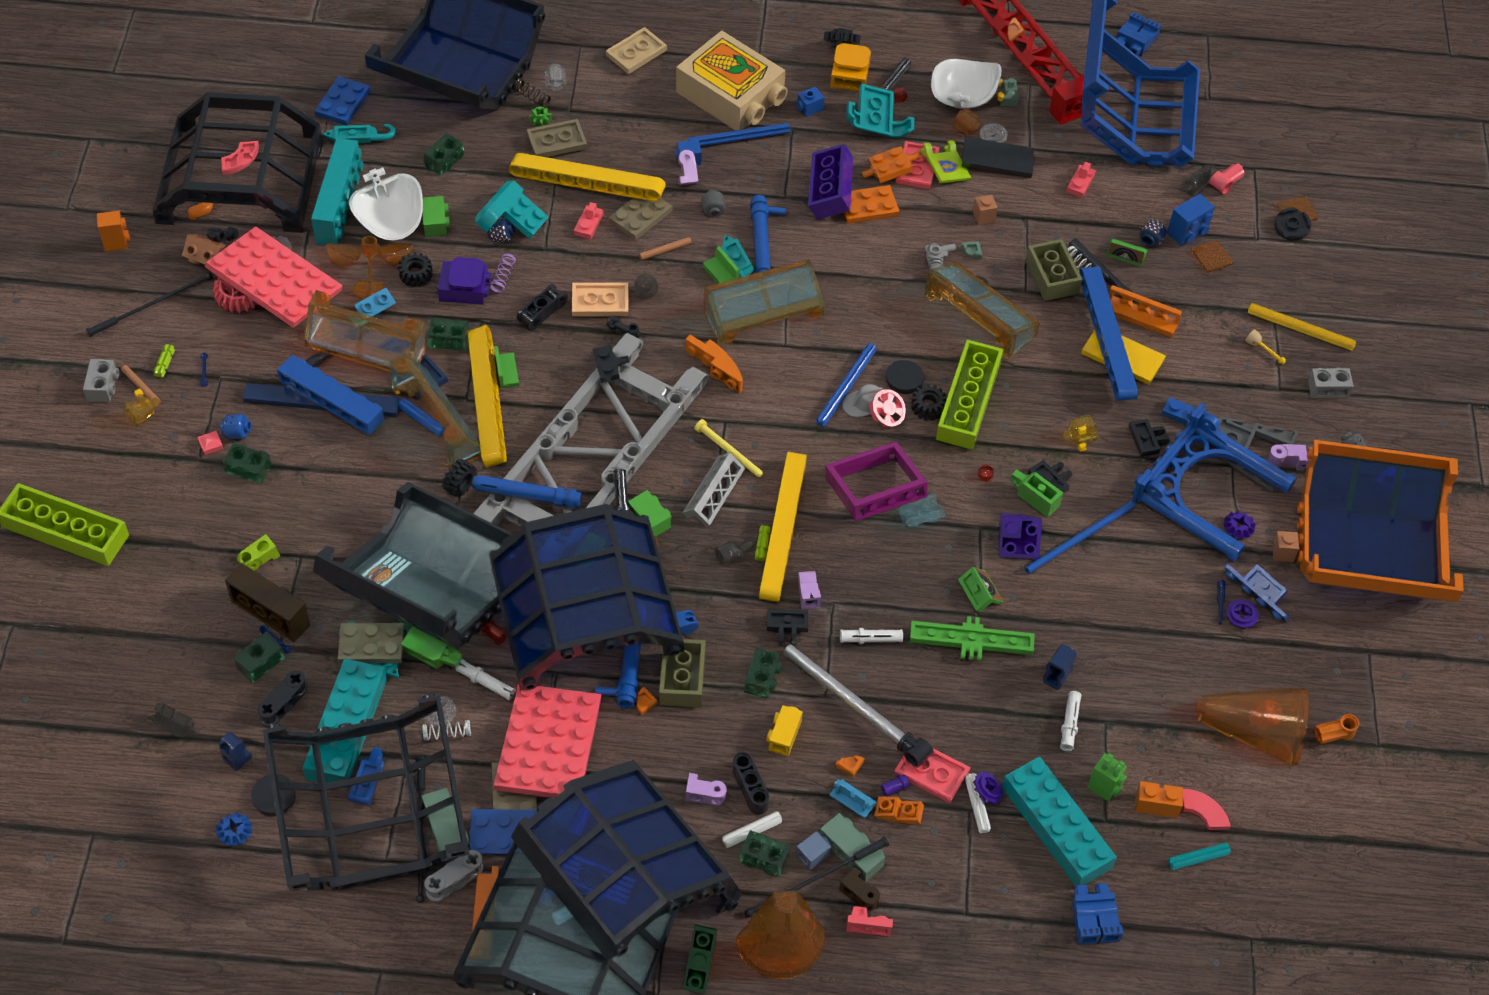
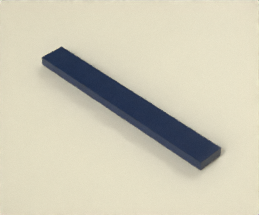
M247 383L243 395V402L326 410L290 387ZM362 394L370 402L379 404L383 409L384 416L397 417L400 398Z

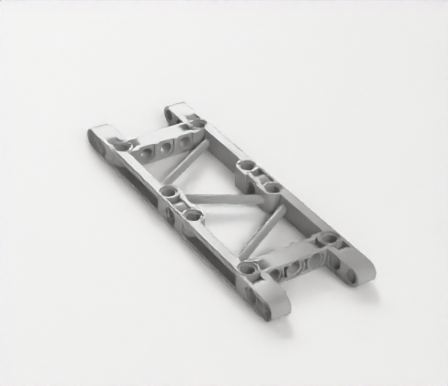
M626 333L612 349L617 358L627 355L630 363L618 365L620 379L601 383L598 369L596 368L503 479L523 482L536 466L548 487L557 488L543 461L552 460L557 454L613 456L615 458L601 475L602 489L586 508L603 504L610 505L615 498L613 471L616 469L626 470L627 483L701 392L708 381L709 375L695 367H691L686 370L673 387L631 366L639 356L643 341ZM609 383L627 390L631 395H637L644 399V402H650L664 411L643 438ZM601 387L636 441L627 443L622 449L562 446L577 431V416ZM490 493L474 512V515L495 525H498L504 518L519 527L524 522L553 516L522 498ZM562 505L561 509L564 513L572 512L567 506ZM592 526L539 537L546 541L545 545L537 553L539 564L567 558ZM471 535V536L474 537L475 539L481 541V539H479V538H477V537ZM558 568L541 571V574L549 579Z

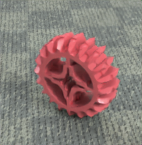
M220 277L214 281V299L219 307H223L225 311L230 309L231 313L238 311L240 314L242 310L248 312L249 308L254 309L255 305H259Z

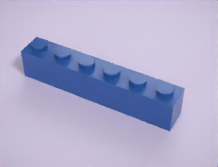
M291 355L277 369L280 382L369 436L384 421L383 409L379 404L370 402L364 395L355 393L347 385L340 384L335 378L325 375L317 367L310 366L302 358Z

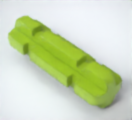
M164 345L162 350L164 352H161L156 364L158 366L153 371L155 377H164L165 370H167L172 358L171 356H173L175 351L173 345Z
M768 525L760 526L755 552L756 561L763 562L766 559L770 536V527Z

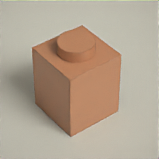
M992 195L976 197L974 200L973 215L978 225L994 223L996 220L998 207Z
M1277 531L1272 543L1274 561L1294 562L1299 550L1298 532Z

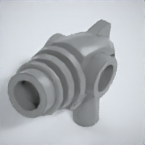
M931 243L925 246L926 259L931 274L939 275L941 273L944 258L948 256V252L956 250L954 243L944 246Z

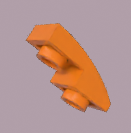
M878 797L874 816L898 823L921 824L924 804L922 801H901L899 797Z

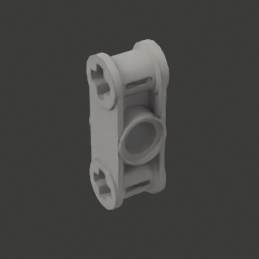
M470 850L468 855L460 856L427 877L425 888L428 899L433 902H439L475 879L478 873L483 872L481 854L478 851Z

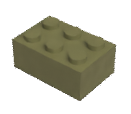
M1063 239L1028 246L1025 261L1044 301L1079 294L1082 278Z
M683 639L684 652H680L675 656L662 655L659 690L660 705L702 707L706 640Z

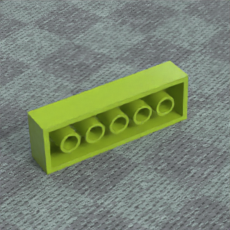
M971 340L966 341L938 424L936 440L973 450L1001 364L1004 349Z
M20 483L15 486L0 508V524L2 528L108 567L129 537L124 521Z

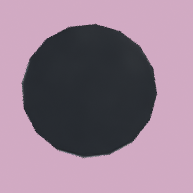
M1286 208L1278 213L1274 226L1276 232L1282 238L1290 241H1299L1309 234L1311 220L1305 212H1300L1296 208Z
M909 360L893 362L886 371L888 386L901 394L913 393L923 383L924 375L921 367Z
M267 775L258 780L254 785L251 794L254 807L260 813L266 816H276L270 775ZM278 775V782H291L289 778ZM280 790L283 813L287 812V809L294 804L296 798L295 790Z

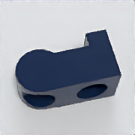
M229 732L220 740L219 749L222 758L235 771L252 758L251 753L245 748V743L234 733Z

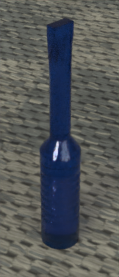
M1224 580L1217 582L1219 625L1222 622L1223 603L1225 602L1226 582Z

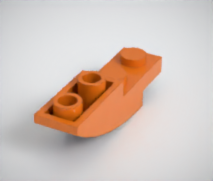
M690 334L685 339V351L690 356H694L702 361L704 365L710 366V375L714 379L720 380L730 389L741 393L743 379L732 358L712 340L703 343Z

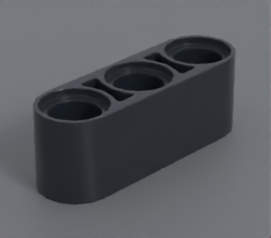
M739 752L733 758L732 771L751 812L757 815L764 814L768 810L769 793L750 754ZM739 764H745V765H747V766H746V767H740V766H738V765H739ZM747 782H754L755 784L749 785ZM758 799H759V800H762V801H764V802H762V803H757V802H755V800H758Z

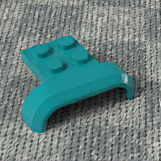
M861 84L859 86L858 112L854 109V102L849 101L847 104L846 120L857 129L893 138L904 137L914 130L913 117H907L903 121H893V91Z
M510 180L498 190L476 215L475 222L487 232L499 217L503 215L530 239L549 216L522 194L524 189L518 183Z

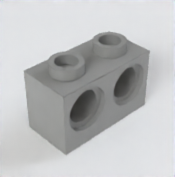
M90 359L83 387L87 401H111L112 395L115 394V379L119 377V369L116 368L114 360Z
M1350 368L1312 369L1308 378L1312 398H1349L1354 387Z

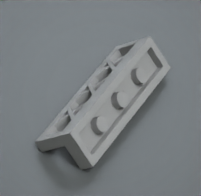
M730 452L718 456L682 514L686 518L696 516L705 526H710L745 467ZM731 463L737 468L735 474L732 475L730 473ZM722 478H726L727 487L725 489L721 487ZM713 492H717V503L712 501ZM704 507H708L709 516L707 518L701 512Z

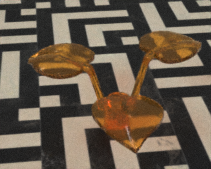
M365 236L362 239V244H360V249L349 244L328 243L327 253L330 260L339 266H350L353 260L357 261L361 253L368 258V281L361 280L353 286L354 294L364 300L385 288L381 281H372V258L375 257L377 252L380 258H385L387 263L398 265L399 260H402L403 256L407 257L408 253L411 254L413 243L388 244L380 248L374 236Z

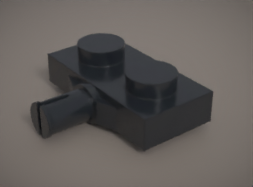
M611 345L592 349L601 383L620 379L618 365L630 363L628 355L617 358L613 353Z

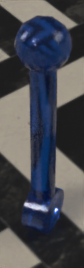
M202 353V379L200 380V385L206 387L208 385L206 379V360L208 359V354Z
M267 625L260 627V632L267 634L283 648L284 653L291 652V647L275 637L268 630Z

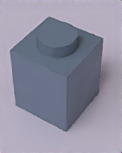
M816 831L797 846L796 857L811 871L830 856L831 844L825 836H821Z

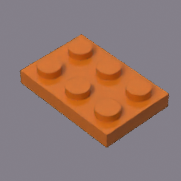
M887 185L851 191L850 211L843 212L846 223L851 224L897 217L900 211L891 186Z

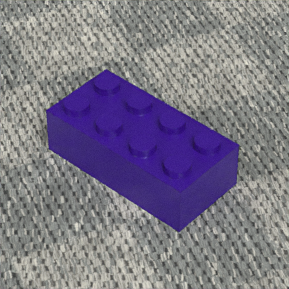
M845 144L812 153L808 206L817 220L850 211L853 156Z

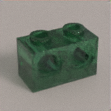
M445 133L423 154L425 167L442 176L451 169L454 163L463 157V142Z
M431 318L427 333L428 347L466 351L468 331H470L469 321Z
M234 443L223 460L226 473L261 484L272 466L270 455L265 451L254 450L245 445Z
M760 648L755 649L745 680L744 693L769 698L770 691L774 692L777 680H775V675H779L782 668V662H779V653Z
M750 830L740 851L739 862H742L749 868L761 869L768 875L780 877L789 858L791 845ZM756 849V850H758L759 852H758V853H751L750 850ZM777 857L779 860L772 861L770 860V858Z

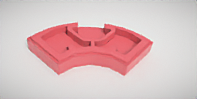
M239 142V147L234 153L221 157L222 175L233 174L249 166L258 154L259 142Z
M1183 789L1182 807L1184 812H1190L1199 816L1205 822L1208 830L1230 829L1231 825L1225 811L1214 799L1199 791Z

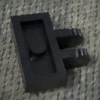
M1148 419L1129 422L1128 427L1141 457L1159 454V446L1170 442L1167 435L1160 436L1166 432L1164 426L1151 427Z
M1042 460L1028 471L1029 475L1032 472L1038 473L1063 493L1069 490L1070 485L1066 480L1072 476L1070 470H1066L1060 475L1057 474L1064 467L1062 462L1050 467Z
M767 609V631H778V645H783V631L791 632L790 643L796 646V632H808V610Z

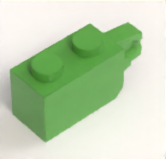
M1016 470L1011 474L1010 481L1017 488V495L1048 518L1060 507L1063 492L1038 473L1032 472L1030 475H1025Z
M413 626L401 643L405 653L434 668L442 667L443 664L457 668L463 658L462 654L450 645Z

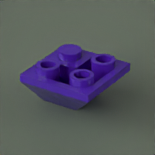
M1000 513L998 530L999 557L1039 559L1042 519L1021 514Z

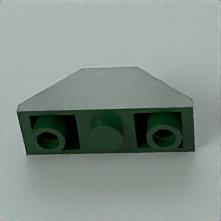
M694 925L683 984L684 990L705 994L715 953L717 929Z

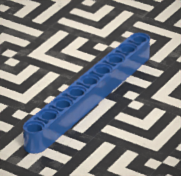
M1099 266L1080 268L1081 286L1116 401L1135 400L1138 397L1137 385L1101 268Z

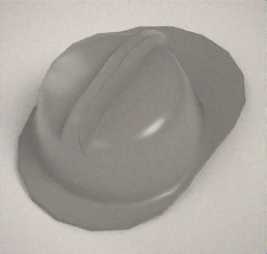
M873 384L864 385L859 391L852 392L844 398L842 403L843 410L853 417L870 415V402L873 400L874 395L883 389Z

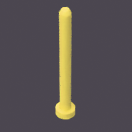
M701 419L695 425L694 429L698 433L703 432L727 453L730 452L756 477L763 475V472L712 431L704 419Z

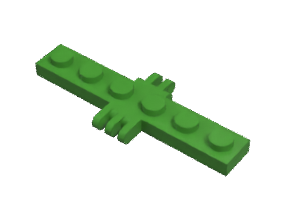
M967 616L966 623L963 622L962 626L919 621L911 622L910 643L961 648L960 659H965L966 652H969V660H973L974 653H977V660L981 661L982 650L1033 655L1034 633L983 628V624H979L980 617H975L974 624L971 623V616Z

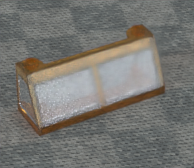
M319 290L315 291L308 303L305 347L410 378L413 377L427 350L424 321L408 318L399 325L331 305V297L328 293Z

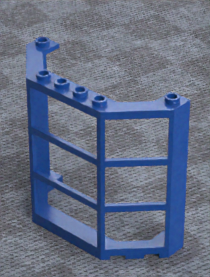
M1092 0L1083 82L1081 127L1130 165H1137V162L1148 163L1149 166L1174 164V167H1182L1194 159L1200 69L1189 60L1177 68L1150 67L1104 29L1106 11L1115 6L1118 1ZM1102 51L1135 77L1134 97L1100 71ZM1141 80L1184 82L1182 102L1139 100ZM1109 86L1133 104L1131 124L1098 99L1109 91ZM1095 104L1130 131V140L1095 113ZM1138 107L1182 109L1180 130L1137 128ZM1136 134L1180 136L1179 147L1169 153L1143 151L1135 145Z

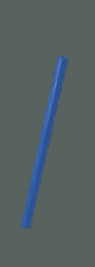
M1132 501L1126 503L1027 565L1025 571L1028 574L1035 571L1135 508V504Z

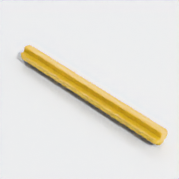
M1251 303L1248 313L1350 351H1353L1356 345V341L1254 303Z

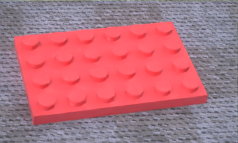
M257 227L251 229L208 260L205 268L293 328L341 292L343 287L336 280Z
M518 684L494 781V790L548 798L552 796L555 798L565 790L563 785L568 781L585 776L601 704V694L537 686L532 690L520 691ZM577 798V799H574V800H571V801H578V802H580V799Z

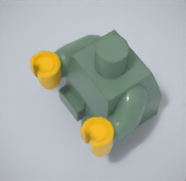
M1000 78L998 87L1002 86V90L997 95L1000 106L1017 107L1019 101L1017 81L1014 78H1009L1008 80Z

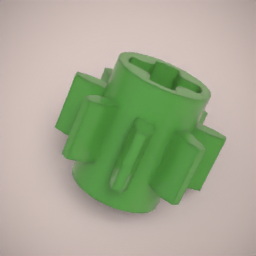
M544 107L532 109V114L529 115L530 122H533V127L549 125V121L552 120L551 113H548V109Z

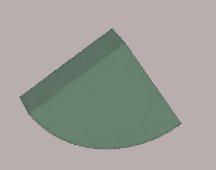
M979 241L961 243V250L964 254L974 259H982Z

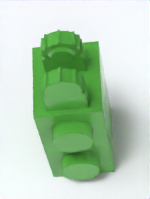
M1104 753L1093 769L1087 789L1109 802L1113 796L1117 797L1123 788L1122 785L1127 778L1124 775L1127 766H1125V762L1122 760L1119 762L1114 759V755Z

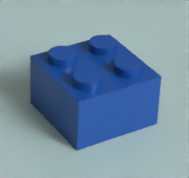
M1201 194L1191 198L1173 209L1167 234L1180 246L1191 243L1200 235H1205L1209 231L1215 206Z

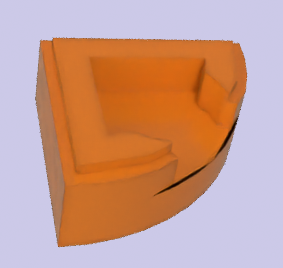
M1015 17L1008 26L1010 41L1015 40L1025 32Z
M645 687L639 691L637 697V710L642 716L658 704L657 699Z
M860 756L843 757L835 763V767L854 777L864 763L865 758Z

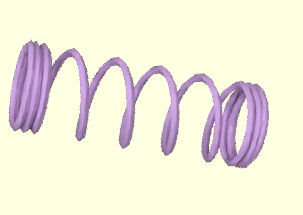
M508 253L503 254L495 276L503 275L507 277L511 275L509 270L513 269L512 265L515 264L516 258ZM510 256L514 259V262H507L503 257ZM502 264L510 265L512 268L507 269ZM500 270H507L509 275L503 274ZM494 276L490 287L493 291L501 293L505 290L506 283L503 285L497 281L504 282L509 279L507 277V280H495ZM492 284H497L498 286L503 287V289L498 290L494 288Z

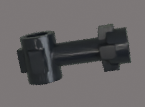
M213 227L207 231L208 239L215 242H222L225 238H227V241H233V239H237L239 236L238 230L234 227H228V230L225 231L221 230V228Z
M610 316L606 325L609 329H619L639 339L640 331L637 324L631 323L626 325L621 323L618 317Z

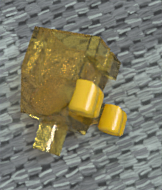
M140 388L134 391V396L137 400L125 403V414L135 427L146 422L154 414L155 406L160 404L156 397L152 400L148 396L144 397L143 391Z
M1089 414L1080 416L1069 423V430L1064 431L1063 436L1065 439L1071 438L1078 445V450L1081 452L1086 450V441L1097 440V425Z

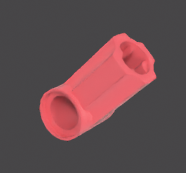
M1237 163L1232 164L1223 172L1217 171L1211 177L1209 184L1222 194H1225L1235 182L1244 176L1243 167Z

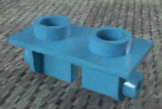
M384 288L354 306L358 311L356 312L359 319L363 318L365 321L396 304L387 288Z
M838 779L835 782V788L829 794V796L864 819L877 804L872 798L842 779Z

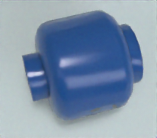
M230 414L221 421L220 428L222 434L227 439H245L252 429V424L244 414Z

